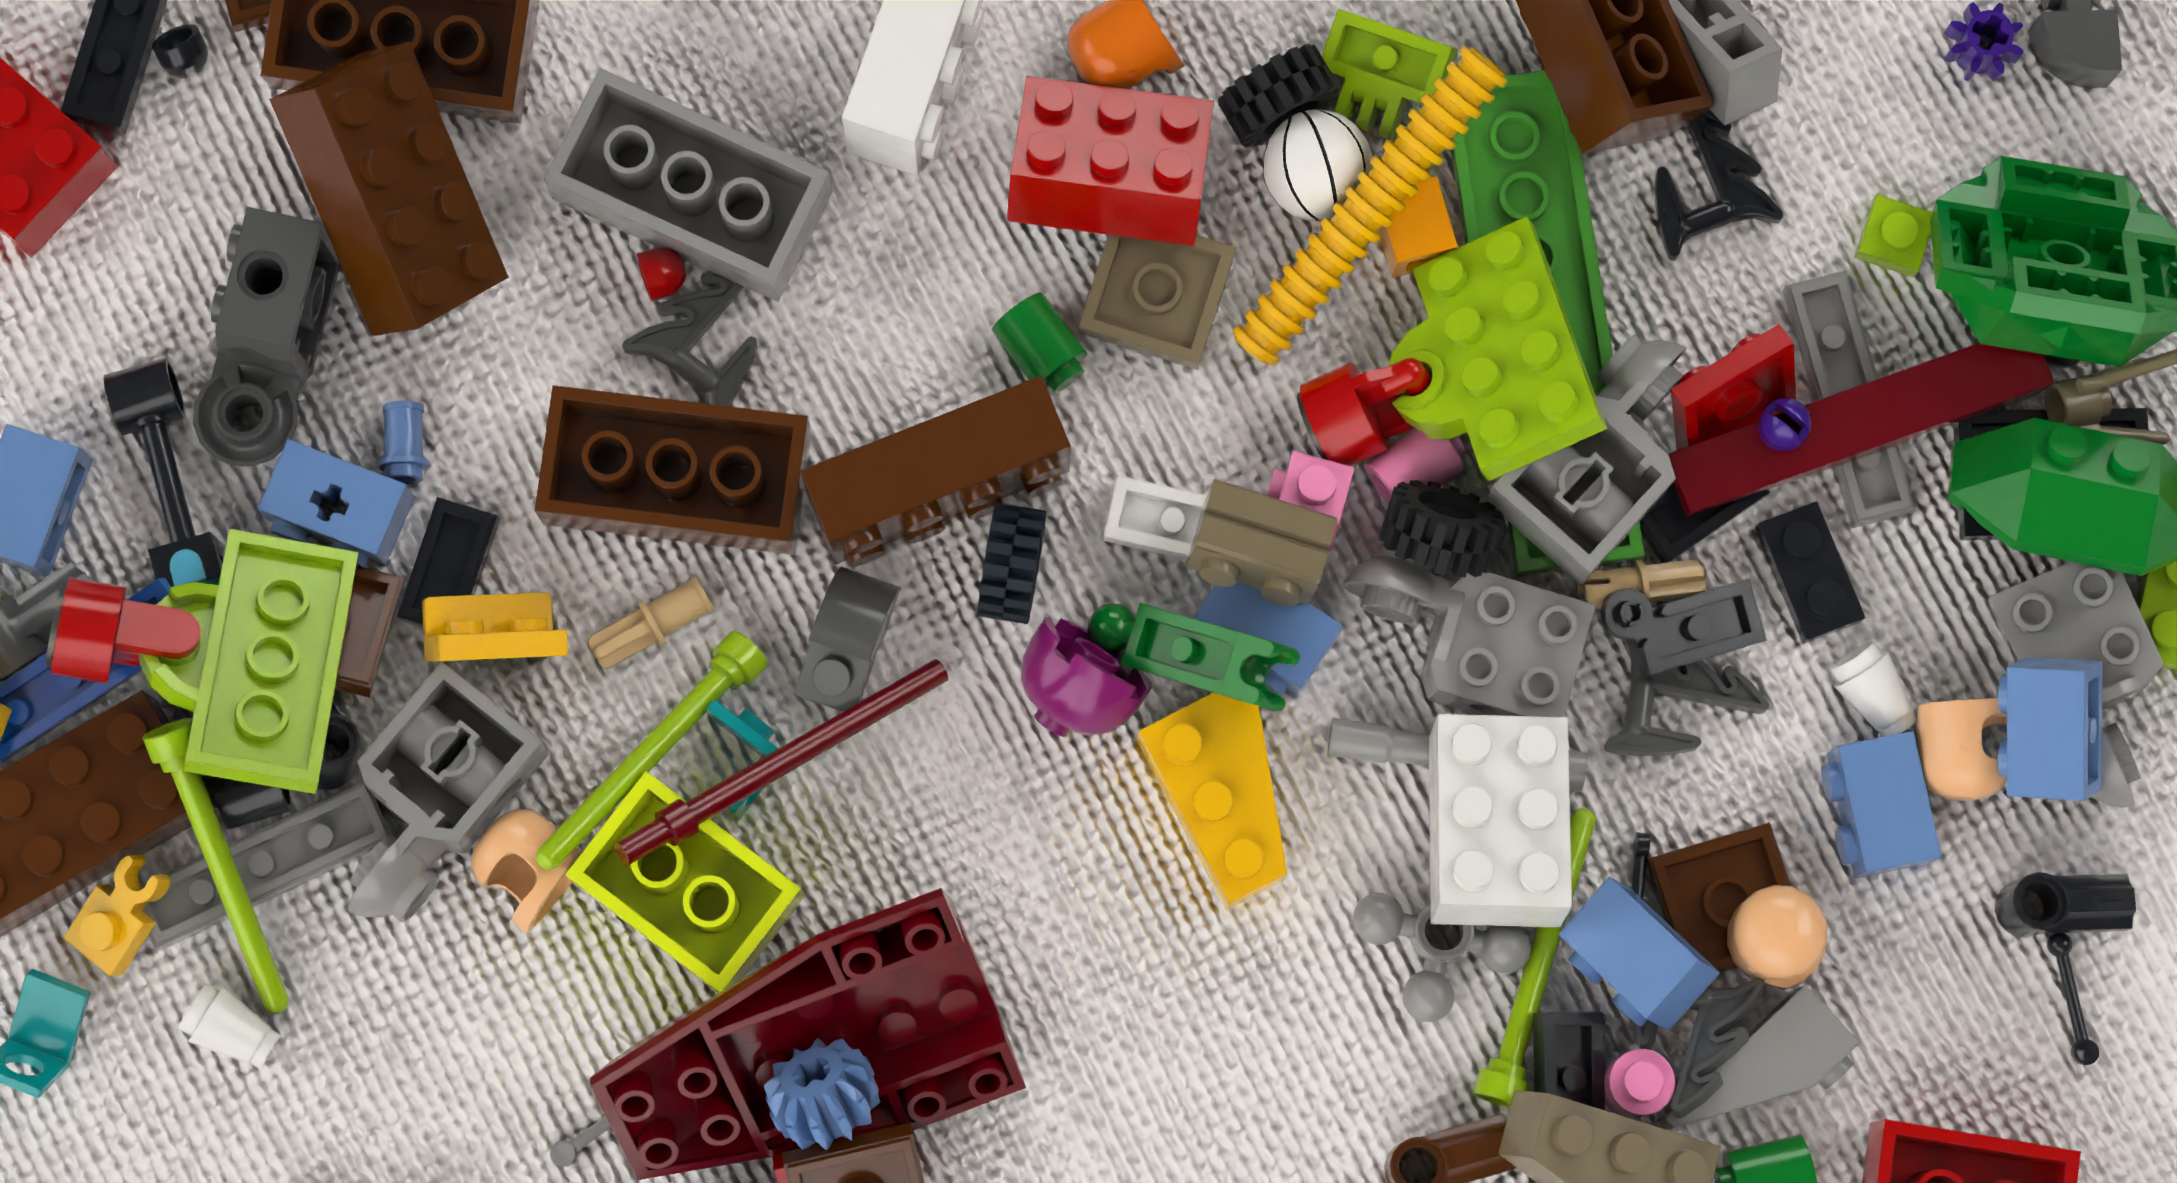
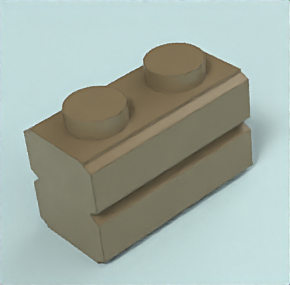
M1214 479L1203 504L1186 567L1199 570V576L1203 580L1216 586L1232 587L1236 583L1259 589L1261 590V596L1265 600L1276 605L1291 607L1297 605L1298 602L1309 605L1322 578L1337 518Z

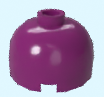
M1045 616L1031 637L1023 655L1021 681L1025 694L1038 707L1034 718L1043 727L1062 737H1066L1070 730L1088 736L1109 733L1124 725L1138 710L1152 689V682L1144 671L1132 668L1129 674L1125 672L1116 660L1120 652L1108 653L1091 642L1086 629L1062 618L1054 626L1051 617Z

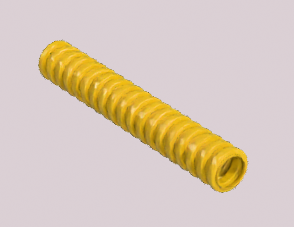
M1463 46L1459 50L1462 56L1457 64L1451 61L1446 66L1449 74L1445 79L1437 77L1433 82L1437 89L1432 95L1424 93L1421 97L1424 105L1419 111L1414 108L1411 109L1408 113L1411 121L1407 126L1398 125L1395 131L1399 136L1395 141H1385L1383 148L1386 152L1381 157L1376 155L1372 157L1370 163L1373 168L1368 173L1365 171L1359 173L1357 178L1360 184L1356 188L1349 186L1346 189L1345 195L1348 198L1343 204L1336 202L1333 205L1334 216L1331 219L1324 217L1320 221V226L1323 229L1319 234L1312 232L1307 237L1310 245L1306 250L1299 248L1295 252V257L1298 260L1294 265L1286 263L1282 268L1285 276L1281 280H1272L1270 287L1273 291L1269 295L1261 294L1257 301L1260 307L1256 311L1249 309L1245 314L1246 324L1244 326L1237 324L1233 328L1235 340L1256 359L1266 365L1277 366L1281 361L1278 353L1282 349L1289 351L1293 346L1290 338L1294 334L1302 335L1306 329L1303 323L1306 319L1314 320L1317 317L1318 312L1315 309L1319 303L1326 305L1330 301L1328 292L1331 288L1340 289L1343 285L1340 277L1344 272L1347 274L1353 273L1356 269L1353 261L1357 257L1361 259L1366 257L1368 254L1365 248L1369 242L1376 244L1381 238L1378 233L1382 226L1389 228L1393 224V220L1390 217L1393 212L1402 213L1406 208L1403 202L1406 196H1416L1419 191L1415 185L1420 179L1425 182L1431 177L1428 171L1433 164L1440 166L1444 161L1441 156L1442 152L1446 148L1452 151L1457 144L1453 140L1458 133L1465 135L1469 131V127L1466 124L1471 117L1478 119L1482 115L1479 109L1482 103L1485 101L1491 104L1495 99L1491 92L1496 86L1504 88L1508 83L1504 77L1506 74L1475 48Z

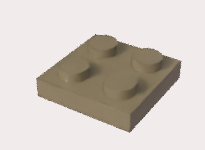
M1108 235L1078 326V333L1198 370L1237 247L1196 235L1195 246Z

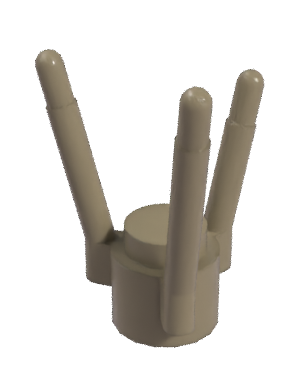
M2177 349L2147 359L2141 357L2127 362L2121 367L2113 366L2088 376L2055 381L2045 392V406L2049 421L2162 445L2167 444L2170 441V436L2166 432L2102 426L2099 423L2103 417L2110 415L2112 409V398L2108 386L2177 364Z

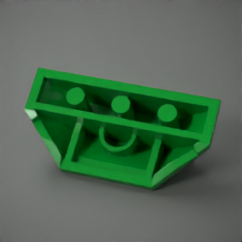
M2040 418L2025 420L1954 443L1951 450L1947 500L1959 509L1965 508L1982 527L2013 550L2137 576H2143L2177 561V461L2162 444Z

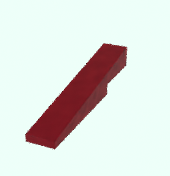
M1977 343L1804 405L1811 415L1812 427L1804 443L1794 450L1782 452L1768 447L1759 435L1758 422L1671 452L1668 455L1676 477L1673 483L1687 517L1916 440L1924 433L2039 395L2053 385L2054 380L2043 354ZM1784 413L1775 415V417L1786 423L1797 434L1801 431L1802 427Z

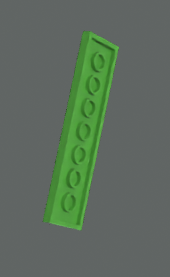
M1545 70L1505 75L1504 77L1508 81L1505 87L1496 86L1491 92L1495 96L1492 103L1489 104L1484 101L1479 107L1482 115L1478 119L1471 117L1466 123L1469 131L1465 135L1458 133L1453 139L1457 145L1451 151L1465 244L1528 216L1537 231L1594 393L1597 395L1605 385L1596 376L1613 357L1581 150L1569 128L1568 120ZM1508 522L1516 577L1563 571ZM1640 522L1637 523L1599 566L1643 559L1645 554Z

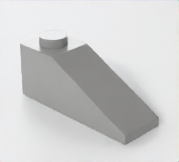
M1669 0L1715 105L1710 110L1724 125L1777 102L1783 48L1737 0Z
M1806 985L1793 990L1748 1033L1749 1040L1715 1070L1720 1073L1723 1085L1704 1104L1680 1119L1675 1117L1670 1107L1656 1122L1661 1128L1669 1130L1809 1089L1818 1082L1825 1089H1828L1854 1065V1062L1847 1055L1860 1042Z

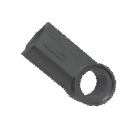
M73 562L58 568L15 599L10 595L0 601V680L48 649L46 644L49 643L61 582L67 583L69 577L90 580L87 574L77 568Z

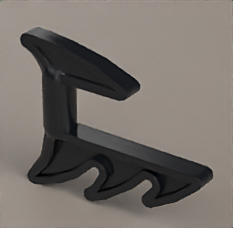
M1710 109L1686 125L1717 202L1685 213L1668 170L1665 167H1659L1655 174L1654 201L1659 230L1667 257L1673 261L1678 258L1683 244L1692 236L1735 221L1758 219L1778 224L1783 218V212L1762 189L1751 181L1731 172H1742L1752 177H1757L1762 168L1750 155L1727 140L1710 133L1713 132L1726 136L1730 133L1732 127L1730 123L1724 125Z

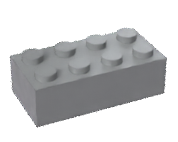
M599 68L544 177L553 200L658 248L666 247L677 252L682 259L779 302L833 192L828 171L602 68Z

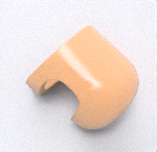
M1998 698L1930 702L1917 706L1916 745L1927 790L1947 799L1968 801L1987 798L1998 792L2005 785L2007 777L2000 776L1998 759L1986 755L1982 748V732L1986 728L1993 725H2007V713L2000 712Z
M515 809L500 816L483 832L473 849L471 867L476 881L483 889L499 886L510 892L520 902V905L513 914L512 922L528 935L551 910L563 893L573 884L565 874L583 850L577 846L558 867L552 870L543 869L536 861L537 850L558 828L538 812L530 809Z
M1772 885L1755 891L1739 905L1728 924L1727 946L1733 962L1746 976L1753 980L1761 979L1766 986L1786 990L1801 984L1817 969L1825 954L1827 922L1823 911L1809 894L1793 886Z

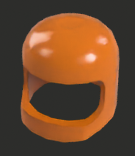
M1106 0L1079 17L1070 27L1067 36V48L1070 59L1079 76L1086 84L1132 89L1139 81L1156 71L1166 70L1169 74H1172L1185 66L1170 42L1161 32L1142 0Z

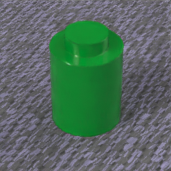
M1042 292L1036 293L1018 303L992 327L993 333L1028 380L1042 375L1046 387H1050L1054 393H1058L1070 386L1085 372L1080 363L1087 356L1086 350Z
M1800 1134L1724 1152L1722 1158L1723 1166L1716 1168L1714 1173L1715 1183H1817L1810 1151Z

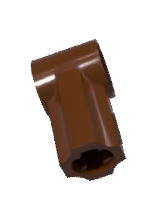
M1503 1113L1421 1137L1409 1138L1394 1146L1388 1153L1384 1164L1387 1182L1407 1183L1399 1169L1401 1157L1407 1150L1422 1151L1431 1160L1433 1172L1431 1179L1427 1183H1469L1518 1169L1498 1154L1506 1125Z

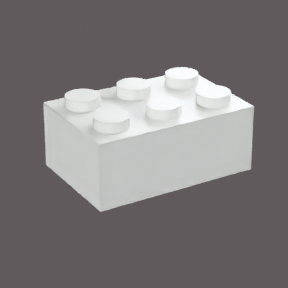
M883 0L842 116L847 153L917 176L924 158L935 160L945 130V125L941 124L944 111L942 105L944 100L954 103L958 96L965 72V67L961 66L964 54L963 45L966 43L974 46L977 41L985 15V10L980 9L983 0Z
M1438 714L1429 735L1431 924L1561 927L1572 908L1568 717Z

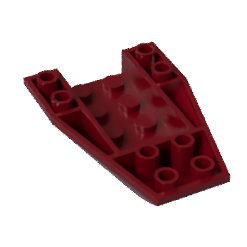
M942 888L815 935L657 1029L590 1077L591 1088L638 1180L780 1155L782 1152L799 1149L800 1147L795 1141H792L791 1138L785 1139L783 1133L776 1129L769 1115L771 1110L766 1101L764 1085L774 1078L773 1064L788 1062L792 1059V1047L805 1051L811 1048L817 1038L826 1046L843 1038L849 1047L859 1049L862 1055L867 1057L875 1073L873 1078L879 1088L878 1096L880 1103L870 1111L872 1123L854 1127L852 1129V1136L910 1122L912 1131L1026 1088L992 991L953 900Z

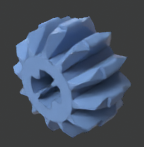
M817 1038L811 1048L805 1051L792 1047V1059L788 1062L773 1064L774 1078L764 1085L766 1101L771 1110L769 1115L776 1129L783 1133L785 1139L791 1138L802 1150L817 1142L827 1151L834 1139L843 1136L852 1141V1129L854 1127L872 1123L870 1111L880 1103L878 1096L879 1088L873 1078L875 1073L867 1057L863 1056L859 1049L849 1047L843 1038L834 1041L828 1046Z

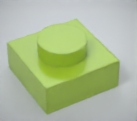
M1877 194L1871 202L1854 258L1914 277L1919 271L1930 237L1932 212Z

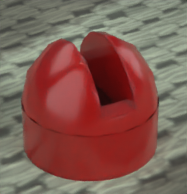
M665 247L636 253L650 302L669 297L680 290L685 281L686 272L684 262L677 252Z

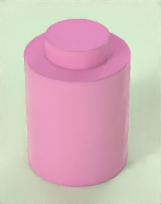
M1414 427L1391 444L1389 450L1378 454L1367 462L1364 468L1374 487L1389 504L1394 486L1397 487L1400 482L1409 484L1410 480H1419L1425 486H1427L1428 481L1438 482L1440 486L1444 485L1464 469L1460 456L1466 450L1458 436L1450 440H1429L1425 433Z
M1635 1049L1614 1058L1604 1068L1605 1105L1613 1113L1631 1119L1641 1118L1661 1110L1671 1100L1675 1090V1076L1671 1065L1662 1055L1648 1049Z

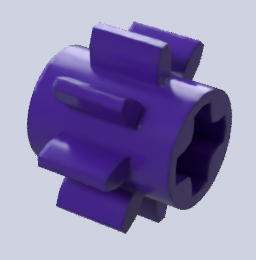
M1974 2L1970 3L1963 12V19L1966 24L1960 21H1951L1944 32L1948 38L1956 40L1955 45L1944 57L1945 61H1957L1965 70L1964 80L1969 81L1975 73L1987 72L1993 82L1998 81L2004 73L2002 60L2007 63H2016L2024 52L2019 46L2012 44L2013 38L2022 29L2023 24L2022 22L2011 23L2002 14L2003 4L1998 3L1993 10L1980 12L1979 7ZM1978 34L1989 38L1987 42L1989 50H1984L1978 46L1980 43V36Z

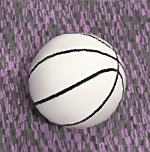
M1322 109L1306 110L1303 113L1299 112L1283 121L1270 136L1263 157L1264 182L1276 203L1290 215L1299 219L1316 222L1321 221L1324 217L1331 219L1335 214L1332 209L1333 205L1336 202L1343 204L1348 197L1345 195L1346 189L1349 186L1356 188L1360 184L1357 178L1361 171L1368 173L1372 169L1370 163L1372 159L1371 149L1359 128L1345 116Z

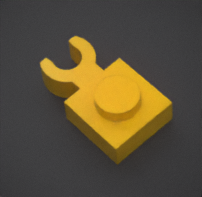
M141 854L128 855L118 863L114 872L115 888L110 884L95 886L63 939L109 976L123 975L156 924V921L143 912L148 902L161 899L170 886L171 878L166 874L152 875L144 888L140 885L138 872L146 861V858Z

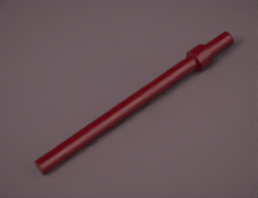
M934 659L689 801L684 802L681 799H677L655 812L654 821L614 843L617 855L625 865L629 866L667 843L672 846L682 843L699 832L698 825L947 682L948 674L945 667L939 660Z

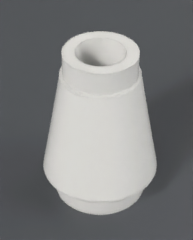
M1874 641L1855 648L1830 667V670L1837 679L1833 686L1876 730H1879L1883 737L1900 734L1917 721L1888 651L1880 652Z
M206 983L197 994L178 1026V1029L191 1036L189 1039L190 1043L247 1064L251 1063L259 1069L262 1068L281 1037L280 1034L271 1030L268 1024L224 986L218 991Z

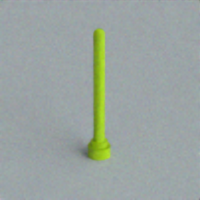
M731 631L713 649L714 658L709 662L711 671L537 850L536 861L540 867L546 870L558 867L630 792L644 772H649L707 712L706 709L714 699L718 701L729 688L737 690L742 684L746 686L751 685L768 667L766 657L750 639L739 632Z
M184 718L164 724L142 737L150 759L154 764L160 763L164 773L170 772L264 1008L270 1013H281L288 1006V994L201 775L183 771L193 719Z
M1586 808L1575 810L1570 817L1572 899L1596 824L1595 815ZM1566 919L1561 927L1536 928L1531 945V954L1525 964L1497 1059L1490 1058L1487 1069L1480 1068L1472 1094L1482 1100L1510 1108L1514 1090L1528 1091L1530 1084L1524 1081L1527 1069L1522 1067V1063L1533 1031V1013H1538L1561 939L1558 934L1564 928Z

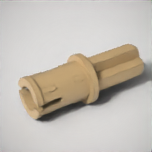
M1637 559L1631 562L1630 567L1595 570L1582 585L1576 582L1577 598L1584 596L1582 601L1595 604V609H1601L1606 597L1619 589L1632 588L1641 591L1650 603L1676 600L1705 591L1706 577L1703 566L1696 560L1645 565L1642 560Z
M694 576L690 578V581L647 604L641 599L637 602L639 606L637 610L590 635L588 638L589 646L599 664L604 669H610L656 642H659L661 646L666 645L665 637L687 626L703 615L714 612L715 609L697 577Z

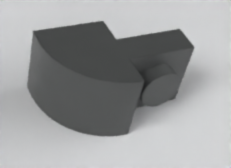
M2041 0L2044 10H2051V12H2042L2028 30L2032 49L2040 63L2052 75L2068 84L2083 88H2107L2122 71L2117 9L2092 10L2091 0Z
M840 567L837 570L814 622L809 637L811 642L794 695L842 712L861 702L877 651L882 646L901 587L844 567Z

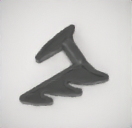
M708 271L701 275V283L704 286H720L719 289L702 290L674 297L662 302L658 306L661 316L676 315L687 317V319L664 322L648 327L625 340L622 348L624 353L650 356L670 367L675 373L702 393L707 404L730 406L750 372L758 346L755 337L747 338L717 374L690 353L692 348L744 288L740 284Z
M1625 639L1622 640V643L1631 660V686L1625 723L1622 730L1616 736L1609 738L1603 747L1606 752L1615 754L1669 756L1695 751L1701 745V739L1697 736L1650 727L1655 694L1759 715L1766 712L1769 703L1753 683L1732 666L1725 667L1722 672V677L1728 688L1725 687L1718 675L1703 660L1683 665L1682 669L1685 675L1676 667L1656 674L1642 676L1632 640Z
M1761 979L1752 980L1735 988L1708 987L1689 1008L1690 1010L1698 1011L1671 1104L1676 1118H1683L1704 1104L1723 1085L1720 1073L1715 1070L1736 1054L1749 1040L1748 1031L1744 1027L1737 1028L1728 1034L1725 1033L1736 1027L1746 1018L1764 995L1766 987ZM1649 1020L1642 1027L1635 1023L1640 1049L1652 1050L1659 1026Z

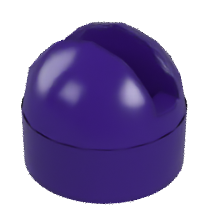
M1779 398L1772 401L1765 407L1758 420V432L1762 441L1768 447L1782 452L1791 451L1801 446L1809 436L1812 427V419L1808 409L1803 403L1792 398ZM1777 408L1802 427L1798 434L1786 423L1772 415Z

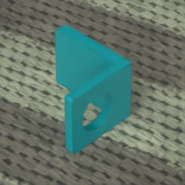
M715 699L706 709L711 719L762 758L779 749L769 741L775 731L747 709H744L737 717ZM764 788L729 807L730 813L740 820Z
M31 969L25 975L8 1039L0 1046L1 1084L40 1098L70 1067L90 997L88 990L35 969ZM11 1062L26 1063L37 1068L40 1074H18L10 1070L6 1064Z

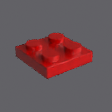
M1780 324L1762 335L1756 333L1745 337L1735 345L1730 354L1708 367L1698 366L1690 370L1678 381L1675 387L1671 388L1676 451L1758 422L1765 407L1776 399L1792 398L1796 400L1794 342ZM1777 408L1772 415L1775 416L1783 412Z

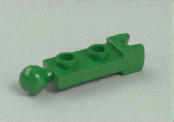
M1111 603L1103 604L1094 610L1088 620L1087 633L1092 643L1108 653H1117L1125 650L1121 662L1122 665L1275 712L1282 711L1286 702L1282 696L1274 694L1268 689L1266 684L1267 673L1276 664L1293 666L1300 660L1299 652L1294 648L1143 603L1139 604L1136 617L1125 606Z

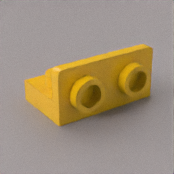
M547 592L426 597L422 601L425 662L568 656L567 630H553L551 595Z

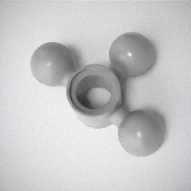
M1384 893L1367 895L1359 901L1353 913L1354 928L1358 935L1368 943L1382 945L1393 941L1399 935L1410 937L1411 945L1415 953L1424 960V965L1421 972L1414 974L1406 982L1403 989V1003L1407 1012L1422 1022L1441 1020L1452 1009L1454 990L1450 981L1445 977L1446 966L1448 963L1459 958L1466 950L1480 953L1483 962L1490 969L1498 973H1512L1521 969L1527 963L1531 954L1529 936L1520 926H1490L1486 931L1474 929V925H1456L1459 933L1456 947L1450 950H1439L1428 942L1425 935L1426 923L1431 918L1430 905L1418 916L1406 914L1395 898Z

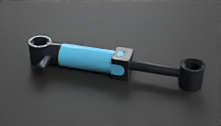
M162 358L104 375L103 380L107 400L121 435L134 432L142 434L171 541L169 544L148 549L155 579L166 578L171 587L190 582L219 585L225 554L223 544L211 532L195 535L166 428L172 421L183 419L186 416L182 393L168 358ZM210 776L217 808L228 830L292 811L289 789Z

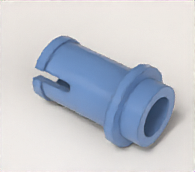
M392 401L385 403L383 406L384 457L378 460V469L384 471V476L404 484L422 482L423 471L429 469V460L423 458V404L413 401Z

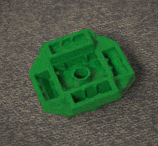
M2000 156L1985 166L1980 176L1958 184L1936 199L1930 219L1936 289L1951 294L1980 344L2121 367L2172 332H2177V231L2162 215L2141 203L2143 194L2126 176Z

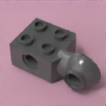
M247 207L242 225L234 224L229 235L226 255L227 260L232 262L227 286L219 285L217 287L211 306V321L217 323L215 328L216 337L213 338L210 351L215 355L216 361L211 379L203 385L194 403L193 426L200 444L215 459L231 466H256L270 461L282 452L287 439H292L297 428V403L301 387L313 374L340 267V261L322 222ZM280 286V287H279L278 289H276L274 292L268 294L272 289H274L275 287ZM248 406L262 407L263 417L256 428L247 432L235 430V418L243 408Z

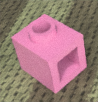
M1293 450L1287 472L1274 469L1267 496L1336 517L1337 524L1328 551L1330 552L1355 468Z

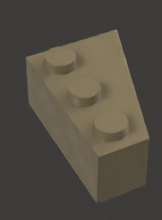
M1514 1090L1498 1154L1537 1183H1712L1721 1146L1550 1093Z

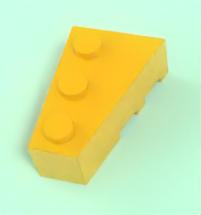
M1211 693L1138 731L1137 743L1226 911L1282 882L1287 875V868L1259 706Z

